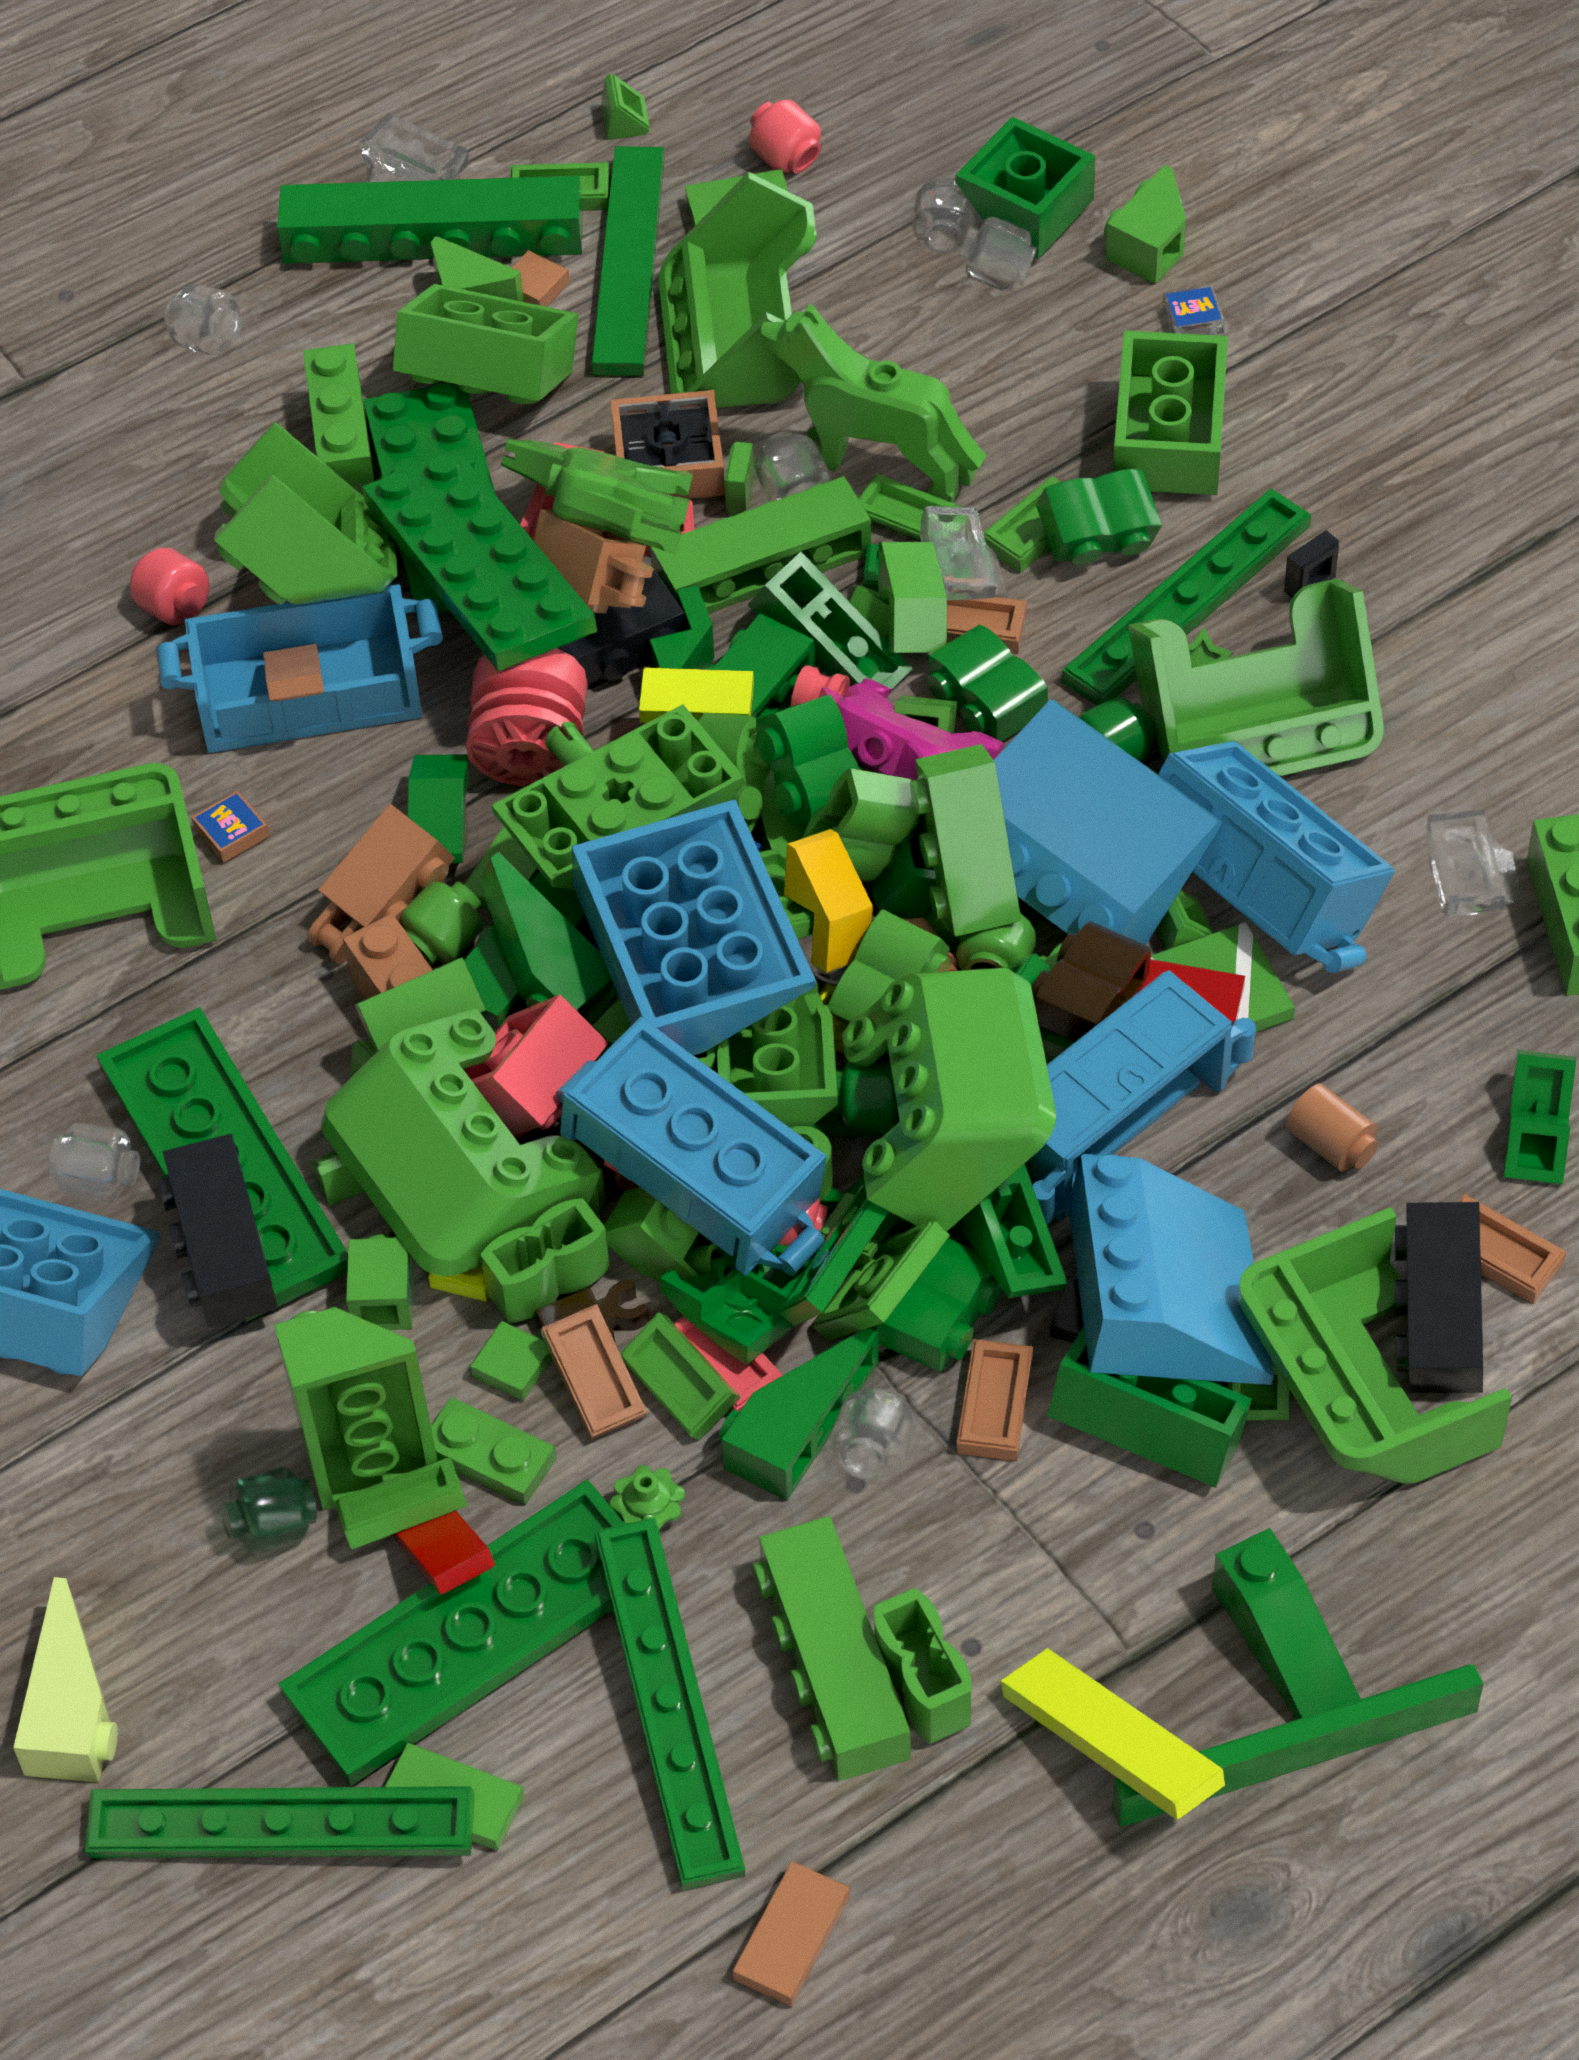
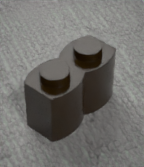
M1092 921L1086 923L1078 934L1069 933L1060 947L1057 964L1050 972L1043 970L1036 978L1032 987L1039 1026L1077 1042L1141 990L1149 975L1152 948Z

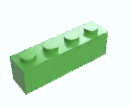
M845 476L681 534L676 554L650 546L651 564L654 568L653 570L658 573L677 603L678 589L698 585L707 611L711 613L755 597L762 587L799 552H802L821 573L866 557L867 544H872L871 519Z
M831 1516L760 1536L761 1561L752 1563L754 1579L762 1600L772 1597L778 1615L771 1616V1624L781 1653L791 1650L797 1665V1669L790 1670V1677L800 1707L811 1705L817 1723L810 1725L809 1728L819 1761L831 1760L837 1780L840 1782L911 1760L910 1729Z

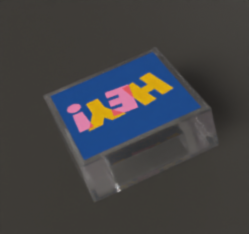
M1213 285L1163 293L1162 306L1171 333L1199 335L1224 333L1225 320Z

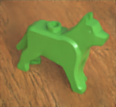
M811 304L807 306L805 312L796 311L786 321L763 323L760 335L765 348L776 357L784 360L797 373L803 383L804 403L812 421L807 430V437L810 440L819 442L810 458L811 465L835 471L843 460L848 448L849 437L896 444L901 453L912 464L932 479L933 482L928 490V494L953 503L959 493V483L967 486L971 485L977 469L980 468L986 454L972 439L959 419L950 401L949 391L943 382L928 375L900 368L899 365L892 361L879 362L856 352L836 334Z
M507 438L505 450L515 453V458L503 455L501 466L546 488L545 495L555 497L552 509L557 517L572 523L604 530L632 542L676 554L681 536V531L678 530H680L681 524L684 525L689 499L667 494L675 495L676 493L688 496L693 473L654 467L586 448L571 447L568 449L560 445L541 441H519Z

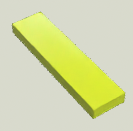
M1049 1648L1001 1680L1004 1698L1176 1820H1179L1225 1786L1224 1773L1221 1767Z

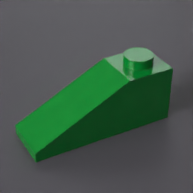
M799 552L769 580L748 603L750 609L757 616L761 613L814 639L815 665L830 676L835 674L848 676L850 686L860 684L863 679L869 678L893 689L913 669L899 653L889 652V643L802 552Z
M499 852L492 856L479 883L520 996L526 1001L528 1008L561 994L583 1017L609 993L613 986V981L601 953Z
M1023 1164L958 1221L960 1229L1008 1298L1063 1290L1068 1284L1026 1166Z
M871 1328L857 1332L753 1392L741 1411L734 1409L725 1419L719 1433V1442L722 1443L724 1470L788 1501L878 1365V1332Z
M1271 1528L1216 1553L1212 1590L1295 1719H1301L1360 1700L1361 1698L1302 1575Z

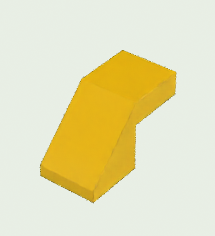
M828 829L787 844L784 896L814 912L811 964L826 973L853 962L858 948L872 923L873 905L839 834Z

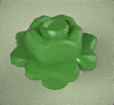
M640 1465L631 1476L615 1481L614 1491L617 1495L610 1500V1506L622 1517L625 1524L655 1517L658 1529L660 1530L664 1523L681 1517L679 1503L684 1500L685 1491L672 1481L668 1469L659 1468L652 1473L651 1468L646 1465Z

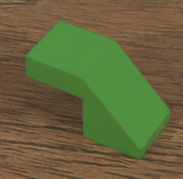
M879 542L878 596L889 597V652L930 653L937 651L947 644V596L934 542Z

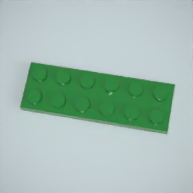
M438 383L430 387L399 393H387L382 396L363 399L381 478L387 474L401 472L429 461L436 455L459 450L495 494L468 393L461 391L458 388V384ZM399 546L412 600L430 599L436 602L438 613L450 611Z
M459 450L436 455L429 461L401 472L387 474L380 480L362 486L366 505L497 671L597 632L595 614Z
M200 1007L96 1055L102 1073L161 1175L168 1174L162 1151L232 1133L278 1307L347 1274V1250ZM262 1314L247 1317L245 1320L248 1322Z
M586 1479L488 1544L487 1547L495 1563V1566L441 1595L429 1583L279 1682L280 1693L347 1783L352 1786L403 1752L407 1743L415 1744L612 1611L594 1540V1530L625 1523L592 1483Z

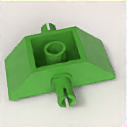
M682 704L595 751L580 734L574 723H562V728L568 734L567 738L557 726L548 733L545 745L549 751L554 753L564 767L492 804V811L552 887L575 890L573 887L572 846L731 801L745 783L741 772Z

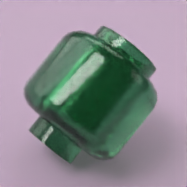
M286 1466L274 1467L234 1479L229 1491V1502L221 1503L220 1505L221 1519L228 1538H239L242 1545L253 1554L264 1553L300 1543L307 1536L309 1524L315 1523L317 1519L316 1503L308 1480L304 1476L297 1477Z

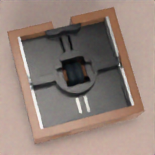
M714 390L610 400L616 456L654 467L693 473L688 496L676 493L675 495H667L685 499L725 495L724 465Z

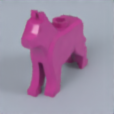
M869 678L863 679L860 684L848 687L844 697L822 687L819 697L830 694L836 702L845 724L848 748L858 766L869 772L908 778L913 781L918 779L915 759L982 744L994 760L1003 751L1005 743L982 732L972 731L971 733L951 734L933 725L899 714L894 711L892 704L885 699L888 698L891 689Z

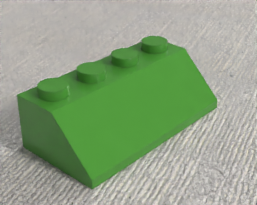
M337 1307L319 1312L305 1311L293 1316L288 1321L274 1324L305 1453L323 1511L337 1507L335 1501L341 1497L438 1461L413 1340Z

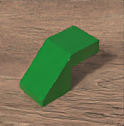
M694 585L677 590L678 604L685 613L686 631L650 639L652 668L706 670L714 661L712 621L699 587Z
M468 754L414 755L408 780V818L438 840L455 857L452 863H463L468 839L465 803L470 777Z
M1517 1050L1509 1110L1504 1177L1563 1184L1571 1128L1569 1115L1577 1062L1575 1056Z

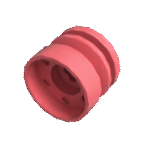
M558 648L500 671L496 670L485 655L482 656L477 662L472 680L470 699L472 710L468 718L469 730L465 745L469 761L482 774L498 782L519 787H527L563 768L564 766L554 753L546 747L545 740L548 733L556 726L567 738L568 734L562 728L563 722L574 723L583 736L582 718L586 709L588 687L585 669L573 656Z

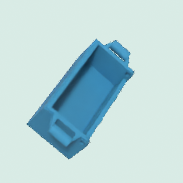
M400 584L387 586L381 593L299 605L287 602L283 605L274 604L185 619L187 634L172 642L159 644L156 647V655L162 687L165 689L181 688L195 690L208 753L423 718L413 654L425 649L427 646L438 645L441 643L443 636L436 602L430 599L421 601L403 599ZM416 612L420 638L410 639L405 613ZM317 644L324 692L319 695L277 702L270 701L263 652ZM189 649L192 675L182 677L178 651Z
M1236 741L1169 753L1158 775L1223 822L1192 873L1293 956L1305 953L1321 962L1326 971L1330 973L1363 965L1366 961L1365 949L1361 945L1355 944L1353 940H1356L1361 934L1395 873L1393 867ZM1337 946L1339 947V948H1337V949L1330 950V951H1326V950H1325V949H1329V948H1333V947H1337Z
M1168 970L1047 1065L1056 1109L1055 1127L1046 1144L1024 1163L1046 1224H1050L1053 1218L1061 1221L1069 1215L1068 1206L1080 1154L1114 1155L1197 1088L1200 1080L1214 1092L1222 1091L1227 1085V1078L1231 1076L1240 1064L1247 1063L1253 1058L1256 1025L1253 1020L1239 1018L1232 1026V1022Z
M640 1017L596 1062L587 1060L557 1090L556 1096L562 1103L560 1130L562 1137L572 1141L578 1139L615 1167L620 1174L628 1180H632L674 1212L675 1216L686 1224H690L733 1257L737 1253L735 1269L744 1276H747L758 1263L771 1268L781 1269L786 1274L794 1276L825 1241L823 1235L814 1228L813 1222L806 1212L819 1199L827 1155L644 1018ZM795 1224H798L804 1230L777 1258L770 1251Z

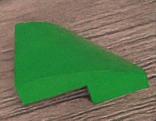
M777 1244L770 1252L778 1258L788 1246ZM728 1255L711 1260L712 1272L683 1280L679 1278L675 1270L665 1273L660 1277V1290L698 1330L726 1352L747 1365L795 1327L779 1314L781 1311L780 1307L811 1262V1259L794 1276L786 1274L781 1269L771 1268L759 1263L747 1276H744L735 1269L737 1256L732 1257Z

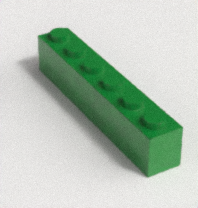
M580 176L280 185L277 230L283 264L433 259L431 241L436 236L485 257H520L527 251H531L539 256L582 255L583 206Z

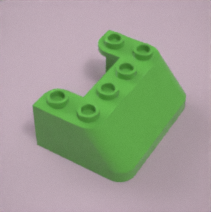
M747 172L666 256L659 273V290L671 394L714 390L716 408L778 403L794 393L802 381L784 360L776 357L765 348L760 332L764 322L786 321L792 315L786 271L801 256L808 254L815 244L817 231L815 229L812 203Z
M276 421L269 426L219 482V492L224 498L220 506L232 519L227 524H222L215 532L214 541L219 544L216 549L221 557L231 566L238 570L245 566L261 579L258 582L259 587L276 603L283 605L288 601L299 605L381 593L397 577L396 541L366 505L364 496Z
M1337 578L1304 586L1293 596L1289 606L1293 643L1193 666L1191 664L1187 637L1177 624L1167 619H1153L1128 625L1141 705L1147 711L1153 723L1156 735L1155 741L1163 761L1165 762L1169 753L1236 741L1278 776H1283L1365 757L1375 751L1384 735V723L1363 591Z
M148 763L0 796V990L27 984L40 976L45 969L47 960L42 934L152 910L158 936L170 946L185 948L217 941L178 774L174 769L161 763Z
M1007 968L908 974L892 982L884 995L862 1015L852 1019L846 1030L842 1033L845 1056L851 1063L859 1067H867L879 1058H890L900 1122L881 1139L874 1141L864 1154L862 1165L867 1200L916 1226L936 1221L947 1232L1046 1144L1053 1132L1056 1123V1109L1031 985L1027 979Z
M477 1008L397 1032L327 1101L321 1121V1129L324 1136L415 1262L425 1271L438 1276H453L482 1266L480 1255L489 1243L508 1231L521 1227H532L534 1222L545 1211L561 1202L583 1198L589 1205L601 1172L578 1143L565 1137L548 1136L522 1145L517 1142L464 1071L467 1067L488 1060L493 1053L496 1043L493 1029Z
M1389 1207L1251 1264L1241 1276L1238 1300L1242 1311L1330 1457L1337 1464L1349 1470L1398 1483L1412 1484L1502 1447L1512 1396L1506 1388H1503L1470 1403L1463 1401L1449 1402L1418 1415L1363 1324L1391 1313L1396 1308L1395 1279H1400L1391 1264L1390 1257L1397 1216L1393 1209Z

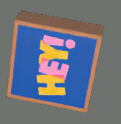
M238 790L191 817L194 830L222 863L269 837L267 824Z

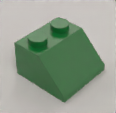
M1012 116L955 175V183L996 239L1039 259L1094 200L1095 155Z

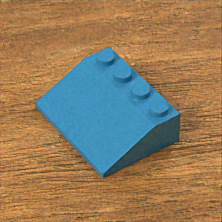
M1050 699L994 759L1017 896L1067 934L1071 932L1078 934L1086 923L1092 921L1146 945L1223 822L1061 704Z
M736 799L572 846L573 887L631 1026L642 1017L690 1054L696 1055L707 1051L815 988L816 980Z
M1080 1154L1068 1209L1090 1373L1272 1385L1274 1374L1271 1357L1242 1311L1238 1300L1241 1276L1246 1268L1254 1263L1245 1211L1141 1158Z
M0 1189V1357L19 1359L48 1367L53 1372L59 1374H73L81 1377L106 1349L158 1244L159 1231Z

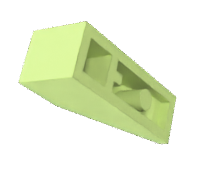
M54 1577L13 1749L24 1776L99 1783L104 1760L111 1761L115 1755L118 1728L116 1722L110 1721L67 1579Z

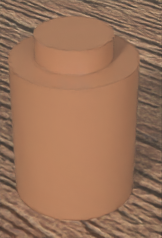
M1322 1083L1315 1084L1297 1100L1285 1123V1129L1340 1172L1347 1171L1351 1167L1356 1169L1362 1168L1372 1158L1379 1144L1375 1139L1377 1125Z

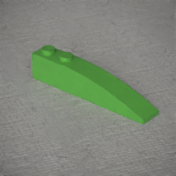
M817 981L815 988L717 1044L718 1074L789 1128L796 1126L811 1127L838 1105L833 1018L828 1006L824 1005L820 998Z

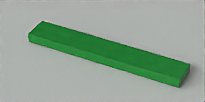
M615 146L592 358L593 375L644 376L665 164L664 147Z
M1272 488L1267 490L1062 669L1061 682L1096 706L1119 696L1137 680L1128 625L1153 619H1167L1177 624L1187 636L1310 527L1311 514Z
M656 1518L594 1530V1540L681 1890L685 1891L745 1877L746 1869Z
M1469 1664L1198 1751L1221 1767L1224 1773L1225 1786L1207 1799L1478 1712L1484 1683L1475 1664ZM1115 1778L1112 1810L1120 1828L1166 1813L1123 1781Z
M471 1786L91 1789L85 1852L90 1858L471 1856L475 1793Z

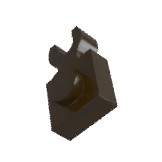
M623 1280L614 1284L609 1289L607 1296L596 1300L589 1287L535 1310L537 1323L540 1329H542V1327L597 1304L614 1342L613 1330L617 1328L624 1331L638 1330L649 1322V1313L646 1304L638 1305L633 1309L621 1307L623 1303L637 1298L633 1280Z

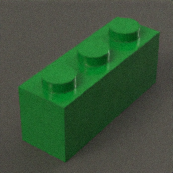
M1082 1328L1060 1363L1047 1417L1216 1488L1238 1449L1252 1399L1206 1380L1090 1373L1085 1330Z

